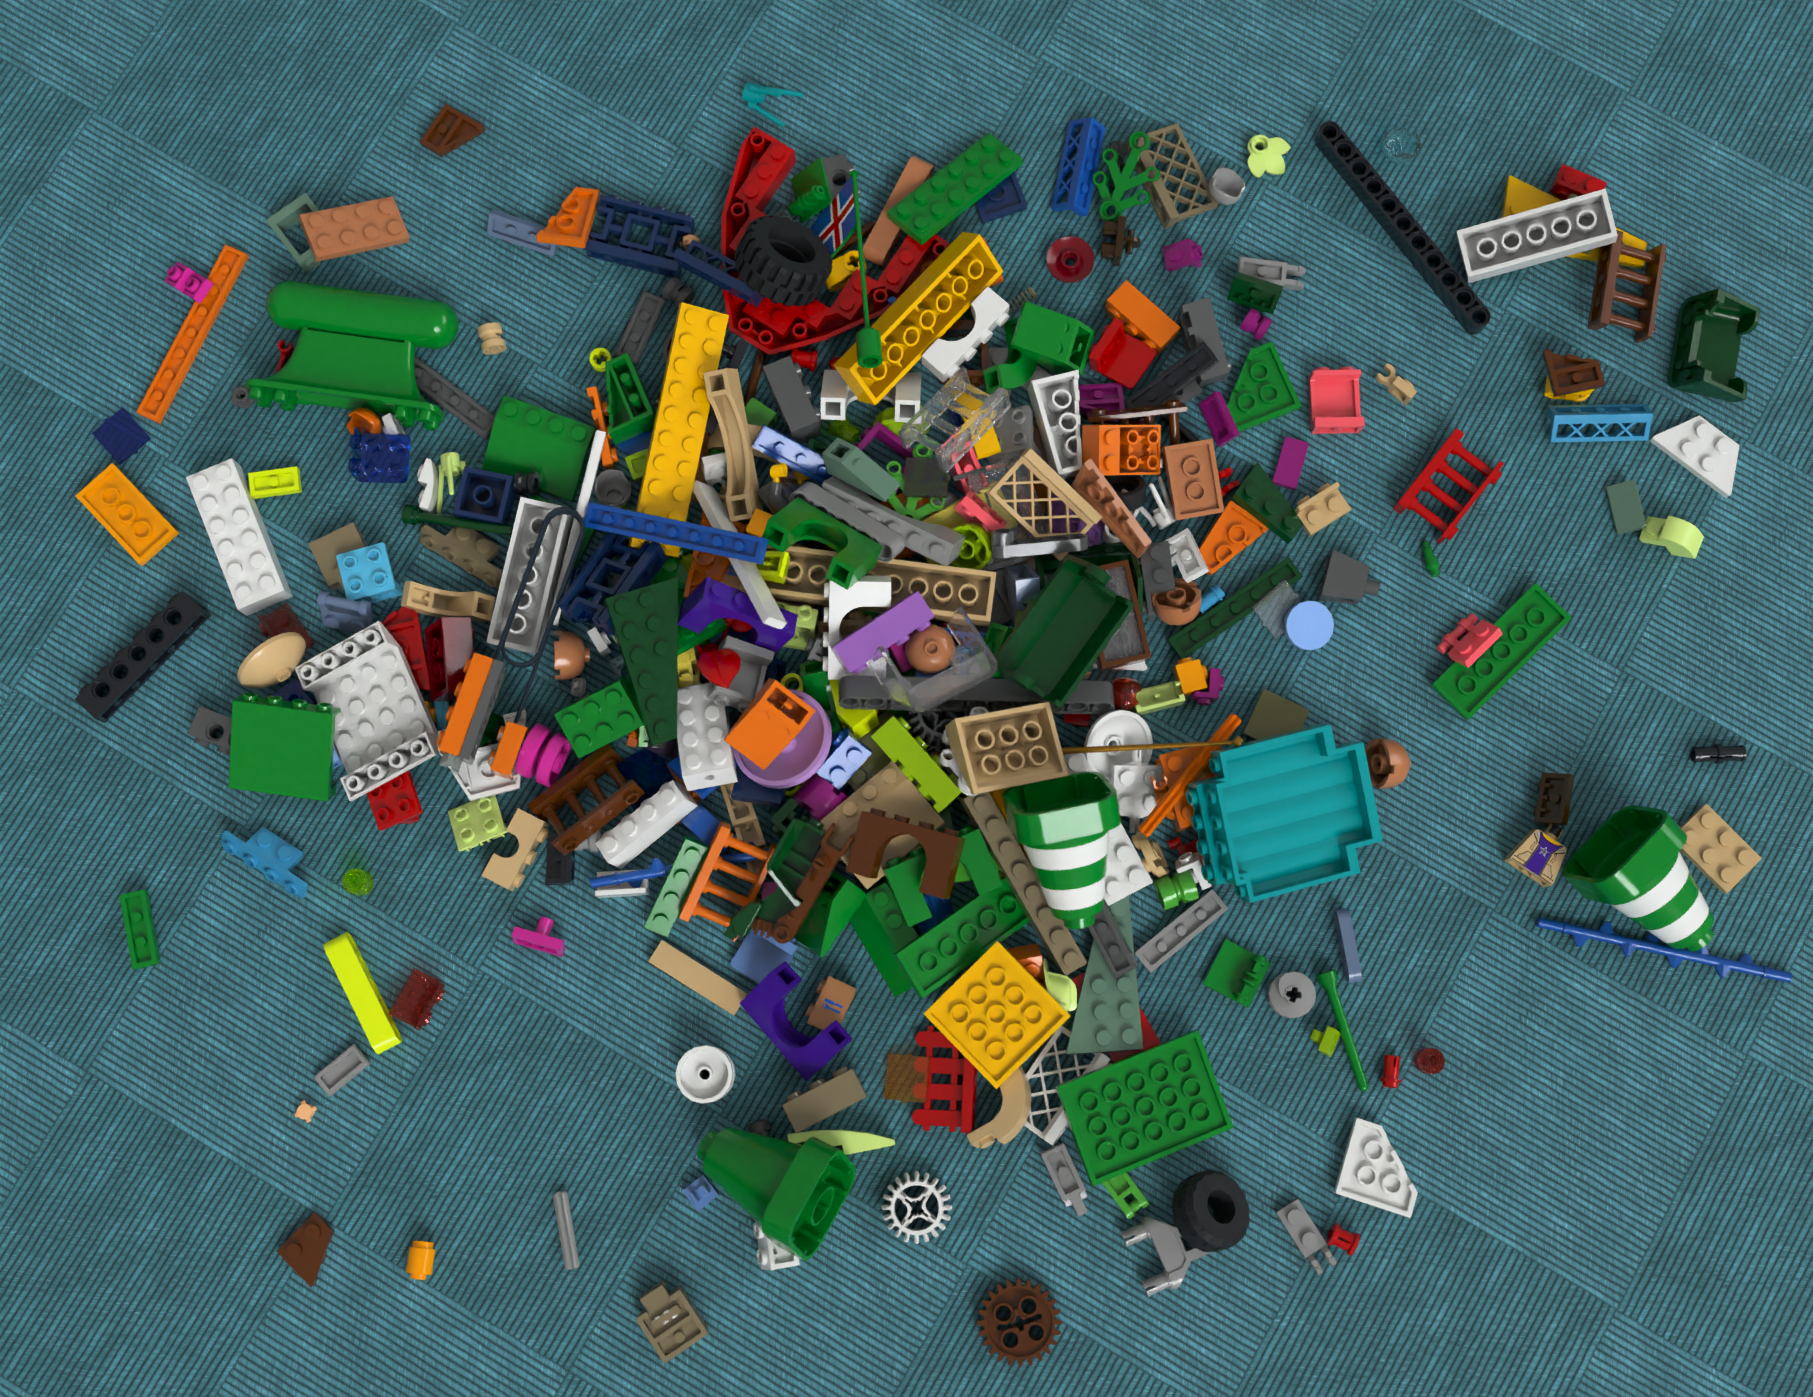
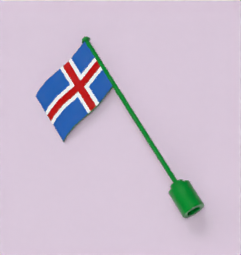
M851 170L848 181L832 200V203L817 217L810 229L814 235L819 236L823 240L824 245H827L832 258L845 245L856 229L865 328H862L855 336L858 365L863 368H875L883 362L881 334L878 330L870 327L857 187L859 173L857 170Z

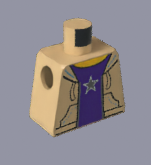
M1549 824L1545 832L1539 829L1531 830L1503 861L1544 888L1552 886L1567 851L1565 846L1557 842L1563 833V829L1558 825Z

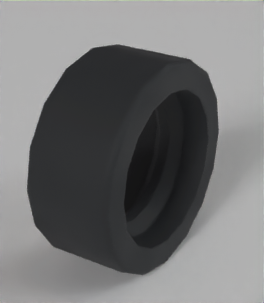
M1140 475L1104 476L1114 491L1123 489L1130 491L1125 493L1116 492L1129 511L1136 510L1144 504L1146 500V483L1143 477Z

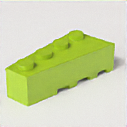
M892 716L871 737L888 757L899 766L904 775L916 785L920 793L933 803V807L937 812L940 813L962 793L957 785L958 778L953 773L948 776L942 769L945 766L940 764L939 757L936 754L933 757L928 754L925 749L929 746L919 735L914 738L908 732L911 726L902 717L897 719L895 716Z

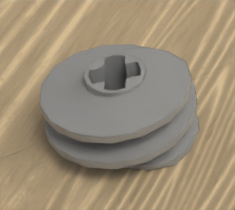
M1291 971L1279 974L1271 981L1268 987L1267 998L1271 1008L1277 1014L1286 1018H1297L1307 1014L1314 1006L1316 992L1313 983L1307 976ZM1294 989L1293 993H1297V998L1289 1001L1290 997H1286V992Z

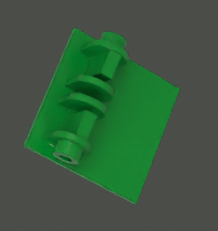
M822 158L817 159L791 179L796 201L789 203L787 211L792 216H799L801 223L806 222L832 203Z
M1225 939L1203 985L1249 1008L1271 962L1267 961L1265 957L1259 954L1255 955Z

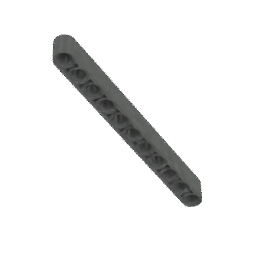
M844 676L839 679V705L845 709L971 712L974 707H983L988 712H995L1047 702L1032 691H1028L1006 679ZM1080 681L1077 689L1070 695L1061 709L1050 704L1052 713L1105 714L1115 709L1113 685L1107 681Z

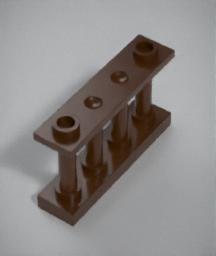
M1616 230L1618 235L1616 243L1601 246L1599 250L1587 329L1596 331L1609 325V323L1636 330L1634 342L1640 343L1651 338L1656 328L1654 322L1662 270L1666 262V244H1660L1649 251H1644L1624 245L1622 242L1623 232ZM1620 254L1646 261L1645 274L1621 268L1619 265ZM1616 277L1643 284L1641 297L1617 291L1615 288ZM1613 300L1640 307L1638 320L1613 314L1611 311Z
M1178 399L1166 400L1165 404L1108 411L1103 407L1094 408L1092 412L1085 414L1088 422H1095V425H1105V421L1119 419L1120 425H1130L1129 418L1143 416L1144 425H1154V415L1168 414L1171 446L1180 444L1178 413L1187 412V406ZM1160 453V468H1166L1163 453Z
M609 743L599 748L527 804L531 811L542 821L548 818L559 835L551 843L564 855L575 850L578 845L631 804L637 802L645 794L644 790L633 779L627 783L616 766L623 759ZM607 772L619 788L609 798L605 796L596 782ZM587 787L599 804L588 814L576 798ZM567 803L579 820L569 829H566L556 813Z

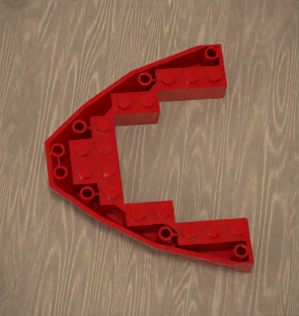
M755 126L741 145L722 212L721 254L733 261L736 249L747 227L753 220L766 216L763 210L796 164L795 150ZM935 234L924 244L920 245L908 235L877 281L865 274L869 320L882 315L890 307L887 300L892 296L898 299L922 274L921 266L932 259L934 262L951 243ZM721 262V270L724 269L723 262ZM857 269L831 308L816 299L806 305L799 307L792 305L789 307L783 306V303H773L767 297L763 298L758 307H755L723 290L726 314L729 315V331L768 355L824 341L864 323L860 271ZM740 272L729 273L730 276L742 280Z

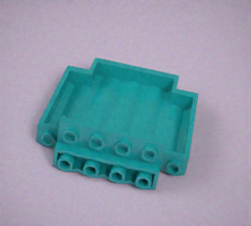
M1318 724L1242 743L1238 747L1234 745L1211 751L1209 767L1216 777L1188 783L1186 799L1188 804L1193 807L1191 823L1194 830L1198 832L1196 848L1199 855L1203 857L1202 876L1209 884L1216 886L1225 883L1234 885L1235 893L1241 898V901L1252 903L1361 873L1356 848L1383 841L1364 743L1352 741L1335 746L1331 724Z

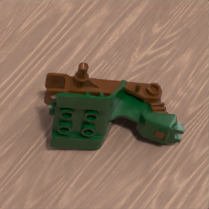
M803 815L801 820L793 818L767 863L768 873L778 884L776 891L764 900H755L740 909L731 918L724 936L733 940L738 935L742 938L749 935L751 930L754 931L753 934L755 935L761 930L760 936H764L765 932H767L766 938L772 937L778 943L784 944L791 941L802 926L828 879L832 876L839 860L848 852L855 835H850L841 850L829 843V839L837 827L836 823H832L828 831L823 829L824 824L813 817L809 818L808 815Z

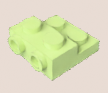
M776 602L778 607L798 615L794 637L783 647L805 650L809 638H814L816 635L818 610L812 609L807 605L797 607L787 605L784 602Z

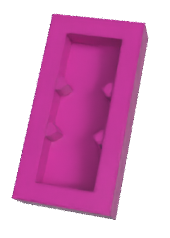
M539 917L534 932L514 927L511 935L514 944L560 957L563 956L565 951L563 940L549 936L554 923L549 918Z

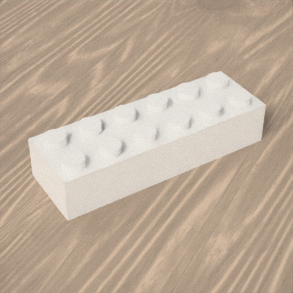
M1606 189L1456 231L1468 283L1616 243L1618 237Z
M231 458L186 477L237 610L248 616L293 597L256 502L250 497V488L242 467Z
M520 497L486 643L498 646L542 523L550 511L562 506ZM558 515L548 524L505 641V648L535 655L539 649L549 620L573 519L570 515Z
M1084 753L1063 755L1068 774L1093 771ZM1121 823L1116 828L1109 830L1104 901L1107 907L1153 883Z

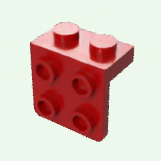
M1114 318L1111 324L1105 326L1101 339L1097 344L1092 345L1088 354L1092 370L1121 384L1127 389L1135 388L1157 355L1155 348L1151 349L1142 341L1126 334L1124 323L1117 318Z

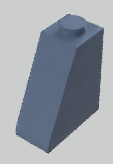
M1028 563L1003 566L1013 629L1016 610L1019 608L1023 611L1027 607L1022 604V601L1041 590L1040 577Z

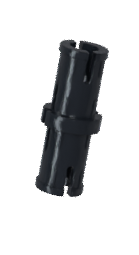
M1714 744L1713 747H1692L1690 750V758L1693 763L1714 762L1715 764H1722L1724 761H1745L1747 754L1744 745L1722 746V744Z

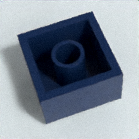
M465 466L453 514L459 518L508 525L516 495L513 486L514 477Z

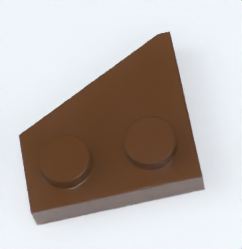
M445 104L420 140V144L438 156L443 157L484 133L486 129L484 125Z
M1548 349L1543 351L1542 356L1554 397L1604 386L1605 381L1598 360L1581 359L1571 354L1563 356L1554 354L1552 350Z
M317 1212L313 1213L276 1252L312 1287L317 1283L318 1272L321 1264L324 1263L327 1254L326 1250L328 1244L331 1243L335 1230Z

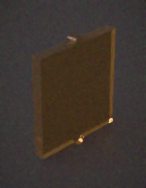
M911 1053L906 1055L888 1054L884 1099L900 1100L904 1104L908 1103V1101L926 1103L930 1057L912 1056Z

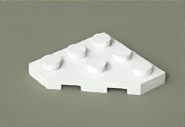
M1355 1117L1333 1193L1409 1218L1412 1216L1418 1194L1406 1174L1396 1151L1392 1148L1383 1127Z

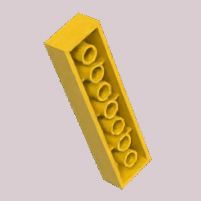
M962 232L871 326L881 334L883 356L881 365L875 368L859 366L856 342L834 364L836 370L860 402L876 405L919 361L928 348L938 338L940 339L971 306V303L1004 272L981 235Z

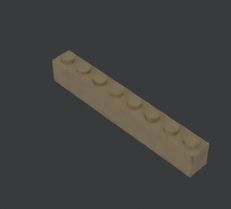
M986 792L975 796L963 794L958 797L974 827L979 828L988 851L1058 972L1067 976L1085 965L1087 961L1068 928L1064 926V921L1052 915L1031 864L990 793Z

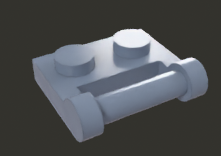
M324 591L319 593L317 604L321 609L323 626L358 633L373 624L370 601L361 600L359 602L331 596L329 592Z

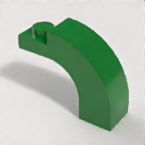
M1019 317L1009 320L1004 324L1008 345L1006 363L983 370L987 394H1000L1025 384L1036 370V361L1011 346Z
M818 660L799 664L806 694L813 697L827 713L833 737L838 731L842 732L837 716L828 673L823 671V663Z

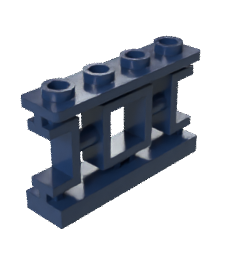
M600 195V205H598L597 211L600 216L607 217L602 234L590 232L589 239L584 248L587 256L680 279L682 269L672 255L674 254L679 235H692V231L695 228L693 218L684 212H677V214L668 212L660 206L648 207L636 200H631V202L624 201L616 195ZM615 212L627 215L624 226L614 223L616 218ZM661 223L674 226L671 237L660 235ZM633 224L653 229L648 246L628 241ZM611 233L621 235L620 247L608 244ZM657 244L667 246L666 258L654 256Z
M608 532L602 538L594 553L588 558L583 569L576 575L569 589L562 595L558 605L565 617L577 620L583 610L593 613L595 615L592 617L595 626L600 629L603 627L607 634L615 636L607 608L600 604L605 598L649 586L667 560L661 545L651 541L649 543L645 541L638 551L627 547L629 545L627 536ZM616 554L621 556L618 562L612 560ZM631 560L637 562L634 568L627 566ZM610 571L622 575L613 589L601 586ZM589 592L594 594L591 601L585 599Z

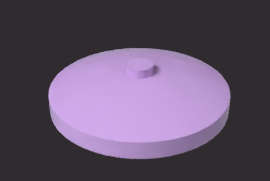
M788 689L816 711L798 735L765 770L733 748L734 756L740 769L751 780L761 786L773 789L796 786L814 775L827 758L832 741V728L829 717L823 707L813 697L804 692Z

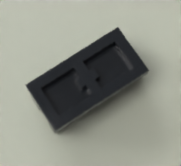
M548 833L545 885H574L575 851H571L567 855L562 854L551 843L559 835L557 833Z

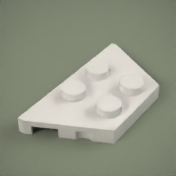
M1700 415L1663 431L1650 439L1651 443L1723 497L1727 498L1730 496L1733 488L1739 444Z

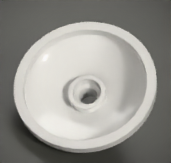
M1113 710L1105 713L1093 723L1086 736L1084 747L1108 746L1110 741H1112V746L1153 744V739L1149 726L1139 715L1127 710ZM1153 749L1142 750L1143 763H1149ZM1132 750L1084 753L1093 772L1102 773L1110 783L1111 764L1132 762Z

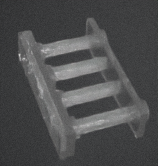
M962 367L898 431L903 448L908 449L917 441L934 451L940 469L948 472L1011 408L1008 391L999 387L993 394H987L970 384L967 369ZM965 392L983 402V404L973 411L955 400ZM948 408L968 420L961 427H956L939 416ZM933 425L950 434L951 437L945 443L940 444L923 433Z

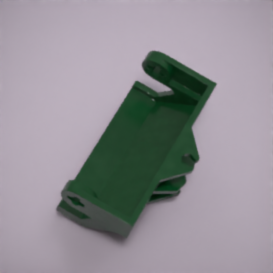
M1068 554L1046 586L1022 601V604L1027 606L1026 609L1021 611L1018 608L1016 610L1014 630L989 663V666L1004 679L1028 691H1032L1045 701L1061 709L1070 695L1077 689L1085 674L1092 668L1097 657L1107 647L1112 636L1122 626V622L1135 604L1106 587L1111 576L1103 569Z

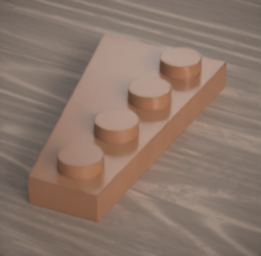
M1090 458L1082 465L1071 487L1102 516L1101 521L1139 558L1146 552L1152 541Z

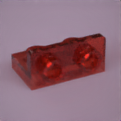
M287 602L266 616L263 614L257 616L261 622L258 626L266 637L270 636L272 638L282 633L296 632L304 638L306 642L305 650L315 644Z

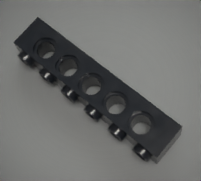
M183 591L175 594L169 600V605L163 611L156 613L151 618V623L145 629L138 631L134 635L133 641L127 647L120 649L116 653L115 659L109 665L101 668L97 673V677L91 683L81 688L75 700L96 720L106 723L211 616L190 595ZM181 614L180 622L174 625V618ZM163 632V639L156 643L157 635ZM145 650V651H146L145 657H144L142 660L139 661V660H138V655H139V653H140L141 651ZM127 668L128 673L126 677L121 679L120 674L122 670ZM109 686V694L103 697V690Z

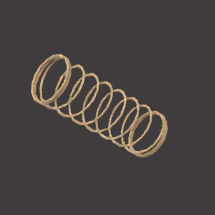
M1029 287V292L1035 299L1037 297L1036 293Z

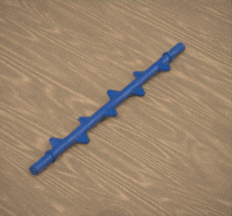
M744 852L722 856V860L734 865L760 860ZM654 858L650 868L623 873L615 872L612 875L590 878L591 888L613 884L620 885V883L628 882L633 888H640L643 879L666 876L672 864L664 865L659 858Z
M1538 917L1536 927L1558 931L1563 935L1565 933L1571 934L1575 945L1581 947L1589 938L1619 945L1624 956L1627 957L1635 949L1666 955L1672 968H1676L1684 959L1714 966L1719 977L1722 978L1730 970L1760 976L1762 979L1769 978L1790 983L1792 980V973L1767 968L1765 965H1755L1750 955L1746 953L1739 961L1709 955L1706 946L1694 952L1686 949H1674L1668 945L1660 944L1657 937L1652 933L1645 940L1614 934L1611 923L1607 921L1598 930L1568 924L1567 921L1559 922Z

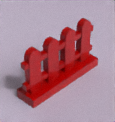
M927 1026V1031H920L915 1037L916 1043L919 1046L926 1047V1057H919L914 1063V1067L918 1072L925 1073V1083H918L913 1088L915 1097L924 1099V1109L915 1110L912 1114V1120L917 1125H923V1130L930 1131L931 1125L949 1126V1132H956V1127H961V1133H971L975 1131L977 1069L965 1056L964 1059H959L960 1051L941 1032H934L935 1026ZM934 1047L952 1048V1058H933ZM933 1073L951 1074V1084H933ZM959 1074L963 1075V1085H958ZM932 1099L950 1100V1110H931ZM957 1101H962V1111H957Z

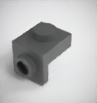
M817 631L814 638H809L805 647L807 660L812 661L816 659L823 663V656H828V647H823V633Z

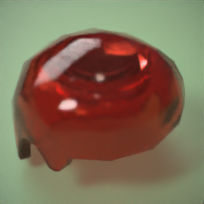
M1118 677L1110 682L1113 685L1114 710L1131 711V708L1139 703L1136 699V694L1142 690L1138 680L1132 677Z

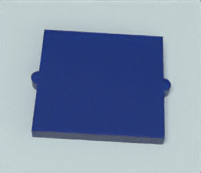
M121 408L111 418H106L105 423L92 433L119 465L131 455L137 454L138 449L151 439L124 408Z

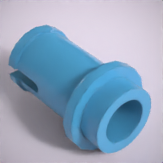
M1218 585L1209 586V590L1202 595L1199 612L1201 615H1204L1218 601H1223L1222 598L1225 594Z

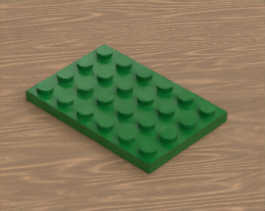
M1198 1030L1190 1031L1055 1086L1088 1180L1092 1186L1234 1128Z

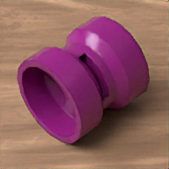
M1251 308L1239 329L1244 332H1251L1254 338L1261 341L1273 320L1260 316L1257 310Z

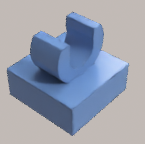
M705 1174L683 1190L697 1211H700L720 1195Z

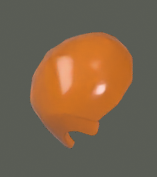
M360 407L348 414L351 420L346 426L357 443L365 447L373 444L381 437L382 423L379 416L373 410Z

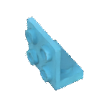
M383 542L336 556L347 599L359 602L366 600L372 604L403 595L401 585L394 580L387 548Z

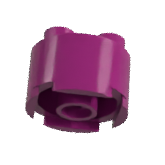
M815 773L801 784L792 799L821 821L845 801L848 796Z

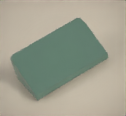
M1629 480L1605 488L1616 535L1640 531L1646 527L1635 480Z

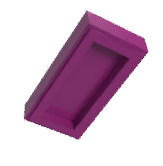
M1220 391L1214 392L1198 403L1218 447L1224 446L1240 435Z
M1285 436L1272 480L1275 485L1296 490L1309 443Z

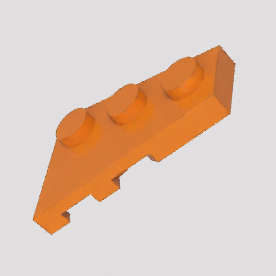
M575 187L561 204V210L556 216L552 215L544 230L538 232L536 235L537 242L585 248L598 206L600 191Z
M596 386L586 388L588 397L594 406L591 412L595 427L599 431L606 432L601 454L605 470H616L615 462H618L619 459L616 447L612 448L610 440L612 438L608 434L609 424H607L606 416H609L607 412L608 402H603Z
M1231 500L1227 502L1224 512L1220 513L1199 546V550L1209 569V572L1206 573L1209 576L1269 530L1250 513Z

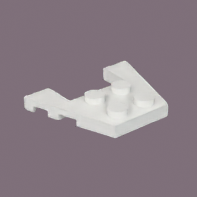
M522 710L517 723L526 727V710ZM517 712L503 715L505 726L507 721L514 722ZM499 743L478 748L473 764L462 762L459 772L452 770L451 766H448L470 801L520 789L521 775L515 773L512 781L495 775L490 770L491 767L488 764V760L492 750L497 751Z

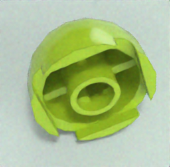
M963 523L953 528L952 530L964 535L965 539L959 557L950 565L952 567L975 570L985 568L993 558L991 533L987 532L977 523Z

